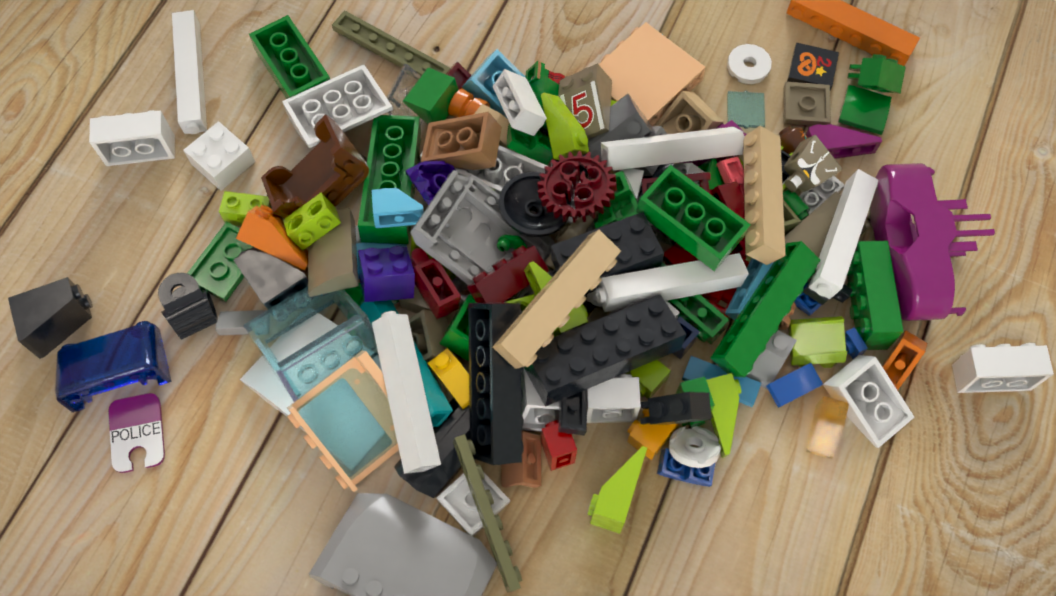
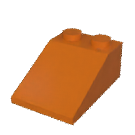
M261 205L260 207L255 206L247 212L236 239L300 269L305 270L308 267V251L306 249L301 250L287 236L283 220L274 214L272 208Z

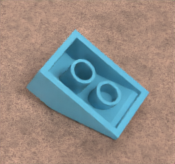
M496 49L483 61L462 88L472 93L474 99L481 98L489 102L491 109L507 118L493 89V85L504 69L520 76H525Z

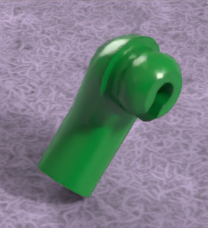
M504 234L498 238L497 248L502 252L504 250L508 251L509 248L516 250L523 245L525 248H528L520 236Z

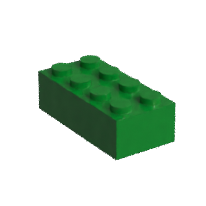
M289 15L249 33L256 53L286 99L330 80V76Z
M672 165L641 196L636 209L637 213L644 212L651 224L714 272L744 238L751 225Z
M859 241L847 273V286L853 290L850 295V317L854 319L855 329L868 347L867 350H888L903 333L888 241Z

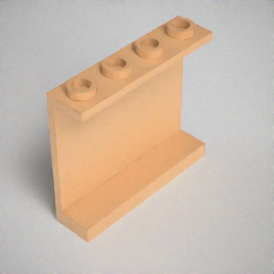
M647 22L641 27L635 28L625 41L622 40L611 54H606L601 63H599L600 67L612 80L611 99L619 101L626 94H629L652 127L659 121L682 91L690 92L703 80L705 72L704 65Z

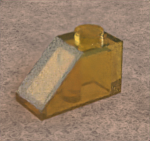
M826 396L822 397L815 407L806 452L830 459L833 458L845 426L849 403Z

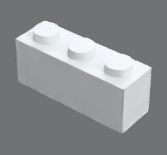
M504 69L493 85V89L511 127L534 136L547 118L527 79Z

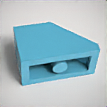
M398 188L372 190L375 228L415 225L424 213L422 204Z

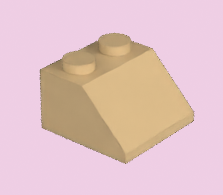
M682 91L655 126H662L667 134L716 129L724 121L694 92Z

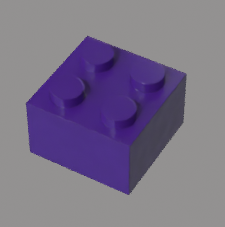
M393 246L391 248L358 250V275L364 302L414 298L415 273L407 247Z

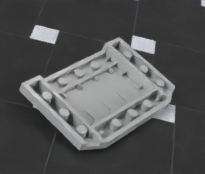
M455 170L449 174L410 232L416 245L468 285L474 283L472 278L479 273L485 271L487 274L492 271V265L503 258L507 261L513 257L511 252L515 250L514 248H509L508 251L504 250V252L497 248L498 238L504 234L520 236L527 247L535 246L544 262L551 254V245L555 244L549 235L531 237L513 230L501 216L499 210L500 195L478 177L471 175L464 177L458 175V171ZM548 267L549 272L547 273L550 274L553 270ZM529 284L503 303L534 294L531 285Z
M357 493L311 569L309 576L332 589L335 587L350 596H482L497 567V562L479 539L389 494Z

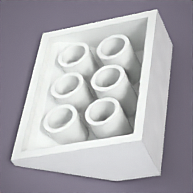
M361 65L282 101L289 120L309 148L321 142L316 136L314 128L316 123L325 114L332 118L343 132H346L393 110L392 105L365 65Z

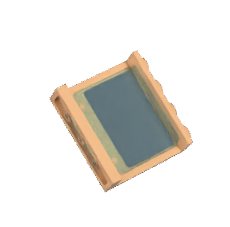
M361 350L287 407L291 413L287 418L296 429L301 426L307 433L303 438L312 449L318 447L323 454L319 457L328 470L332 467L339 475L335 479L344 490L348 487L353 492L358 490L355 486L399 450L383 373L367 351Z

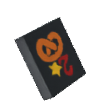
M796 42L787 82L830 85L831 91L839 52Z

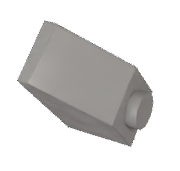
M778 330L771 336L766 344L765 351L758 356L753 364L752 371L746 377L761 382V386L768 390L766 385L773 382L797 340Z

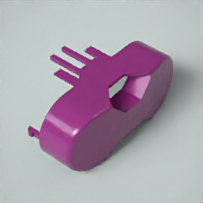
M923 163L886 164L882 166L876 175L878 184L870 205V225L874 230L875 241H888L900 314L901 319L904 321L942 320L949 314L962 316L966 311V307L952 308L955 295V279L950 257L966 256V251H978L976 241H952L955 237L993 236L995 234L994 229L957 231L955 222L990 220L991 215H953L950 210L968 209L966 199L937 200L931 176L935 174V171ZM911 214L914 217L915 224L912 222Z

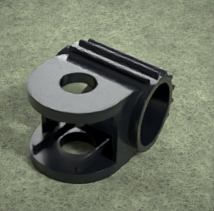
M174 273L162 281L158 289V296L164 308L161 313L181 340L217 323L218 317L213 300L207 290L202 291L194 277L187 273Z

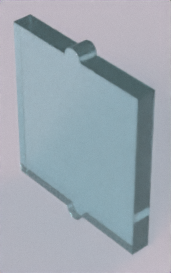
M747 90L744 92L728 91L727 123L733 120L739 127H744V129H748V127H765L764 93H752Z

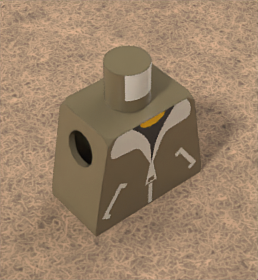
M813 135L798 145L784 165L785 171L790 176L785 181V185L791 191H796L800 188L801 191L805 192L817 187L840 172L842 167L819 138Z

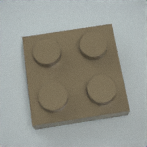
M785 82L784 124L805 126L831 124L830 85Z

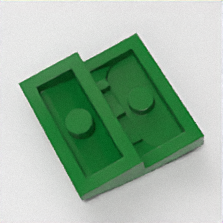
M848 85L838 122L882 135L892 97Z

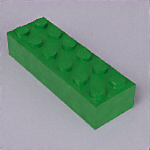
M380 115L373 119L367 158L369 174L364 180L358 219L361 242L409 244L411 225L375 228L372 190L398 188L414 199L415 186L407 177L405 170L418 164L421 142L420 116Z

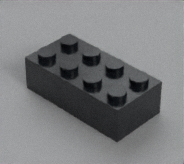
M644 212L551 245V261L556 271H558L589 234L600 230L621 250L615 258L617 263L608 272L604 271L600 278L658 268L662 266L664 252ZM596 288L593 290L589 289L586 294L596 291Z

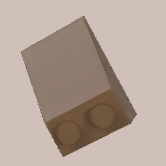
M489 111L428 123L421 162L444 161L451 164L454 168L469 170L495 167L502 127Z

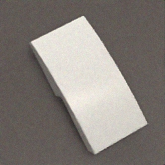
M832 176L817 187L803 192L799 197L809 206L810 211L808 214L810 215L834 192L837 191L839 193L845 185L835 176Z

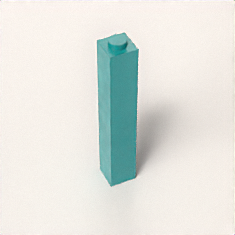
M391 300L363 302L357 310L375 345L376 340L372 322L381 318V314L385 312L396 311V314H399ZM414 342L432 426L438 427L453 410Z

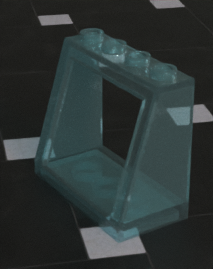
M307 286L243 325L293 402L361 350L367 351L372 359L379 355L373 327L368 316L344 289L310 297ZM335 303L347 318V321L279 362L267 344Z

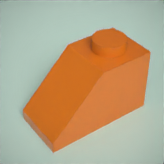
M906 330L882 365L897 391L926 352L928 344Z

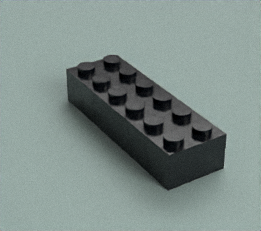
M657 295L555 336L546 347L543 348L541 346L535 353L538 355L536 360L529 367L524 366V369L546 407L560 401L564 397H570L681 350L686 333L662 296Z
M468 303L470 439L476 452L473 458L491 465L521 463L524 451L522 442L524 420L521 414V402L523 400L521 375L523 367L515 369L493 348L494 344L522 313L520 303Z

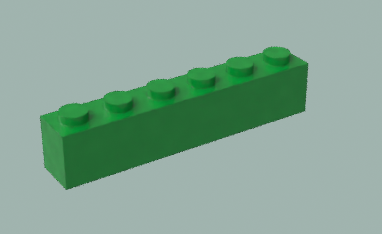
M802 241L786 243V256L774 261L710 357L727 374L732 373L733 377H745L752 371L754 362L765 351L767 342L778 331L779 324L784 316L791 311V306L795 299L803 292L804 285L815 274L816 267L821 260Z

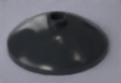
M526 172L514 176L504 185L499 197V210L504 221L516 232L531 237L551 235L559 231L566 224V222H563L562 215L554 218L553 212L547 213L546 206H542L537 182L541 181L540 172ZM565 193L567 205L571 206L572 204L571 201H569L568 194Z

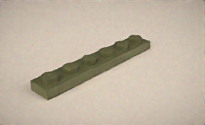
M345 10L332 24L333 31L419 78L427 68L444 74L450 69V67Z
M465 434L455 437L453 445L495 561L497 562L507 593L521 588L519 584L522 581L521 573L517 566L513 567L509 556H512L513 553L508 540L504 541L500 530H503V525L499 515H494L491 505L494 504V500L490 490H485L482 480L485 479L482 467L480 464H475L473 455L476 454L471 439H466Z

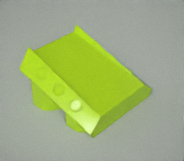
M842 316L791 320L789 336L797 340L790 351L791 365L803 367L812 363L820 364L824 368H832L837 363H844L847 356L844 330L845 319Z

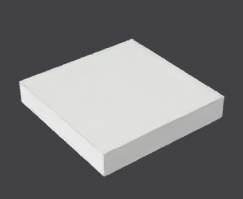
M463 473L437 497V500L469 535L474 536L483 528ZM484 473L485 479L482 480L485 490L489 489L492 494L494 504L491 507L494 515H497L510 503V499Z

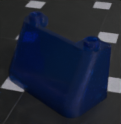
M141 321L135 326L80 343L66 344L57 352L56 400L72 413L85 409L84 401L92 402V396L135 382L146 385L148 384L147 380L153 379L157 380L159 386L172 382L160 329L149 321Z

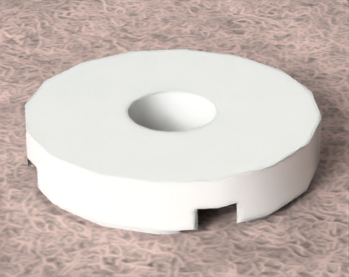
M745 44L732 50L728 57L727 68L729 74L732 77L735 76L739 82L756 84L768 76L772 61L769 54L763 48L757 45ZM744 62H751L754 64V67H747Z
M685 426L672 433L669 440V452L681 464L689 467L703 468L717 462L721 452V444L718 443L719 439L708 429L699 426L685 429Z

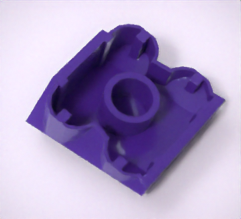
M423 161L405 171L407 177L429 205L453 170L456 171V169L444 161Z

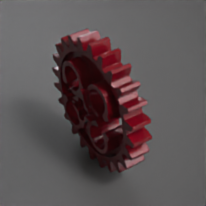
M578 151L577 156H573L569 152L568 158L559 155V162L551 160L552 167H544L545 173L539 175L541 181L537 182L538 195L542 206H546L547 213L553 212L554 218L562 215L563 222H566L569 217H572L573 223H576L577 218L581 217L583 222H586V216L590 215L595 219V212L603 214V206L610 207V200L615 199V191H617L616 175L613 174L612 166L608 167L607 160L600 162L599 155L592 159L591 152H588L586 156H582L581 151ZM579 165L587 169L589 180L586 178L584 171L580 175ZM565 193L568 194L569 201H572L574 198L575 209L567 205Z

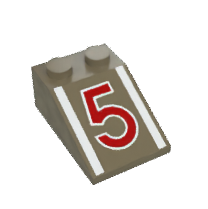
M597 63L560 80L558 96L584 128L587 138L590 139L609 131L612 80Z

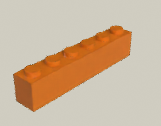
M791 0L786 14L871 55L887 56L886 59L898 60V64L905 66L920 40V37L841 0Z

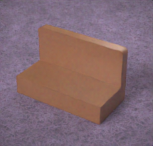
M522 431V442L524 445L522 462L501 465L502 487L508 488L523 485L536 488L542 486L541 436Z

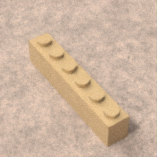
M759 126L745 135L743 140L745 220L751 224L745 234L746 255L765 265H769L786 256L781 141L779 136Z
M600 230L589 234L494 344L493 348L515 369L524 366L529 367L538 357L535 354L541 346L543 348L552 341L554 330L557 327L561 328L568 322L570 311L573 308L577 309L586 300L584 296L589 289L593 290L602 281L600 278L604 271L608 272L617 263L615 258L621 250Z

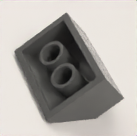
M626 94L610 107L609 131L588 139V147L592 159L599 155L601 162V142L648 137L655 132L629 94Z

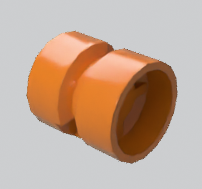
M459 89L450 102L448 113L455 118L473 115L481 104L490 107V103L481 98L474 99L472 93Z

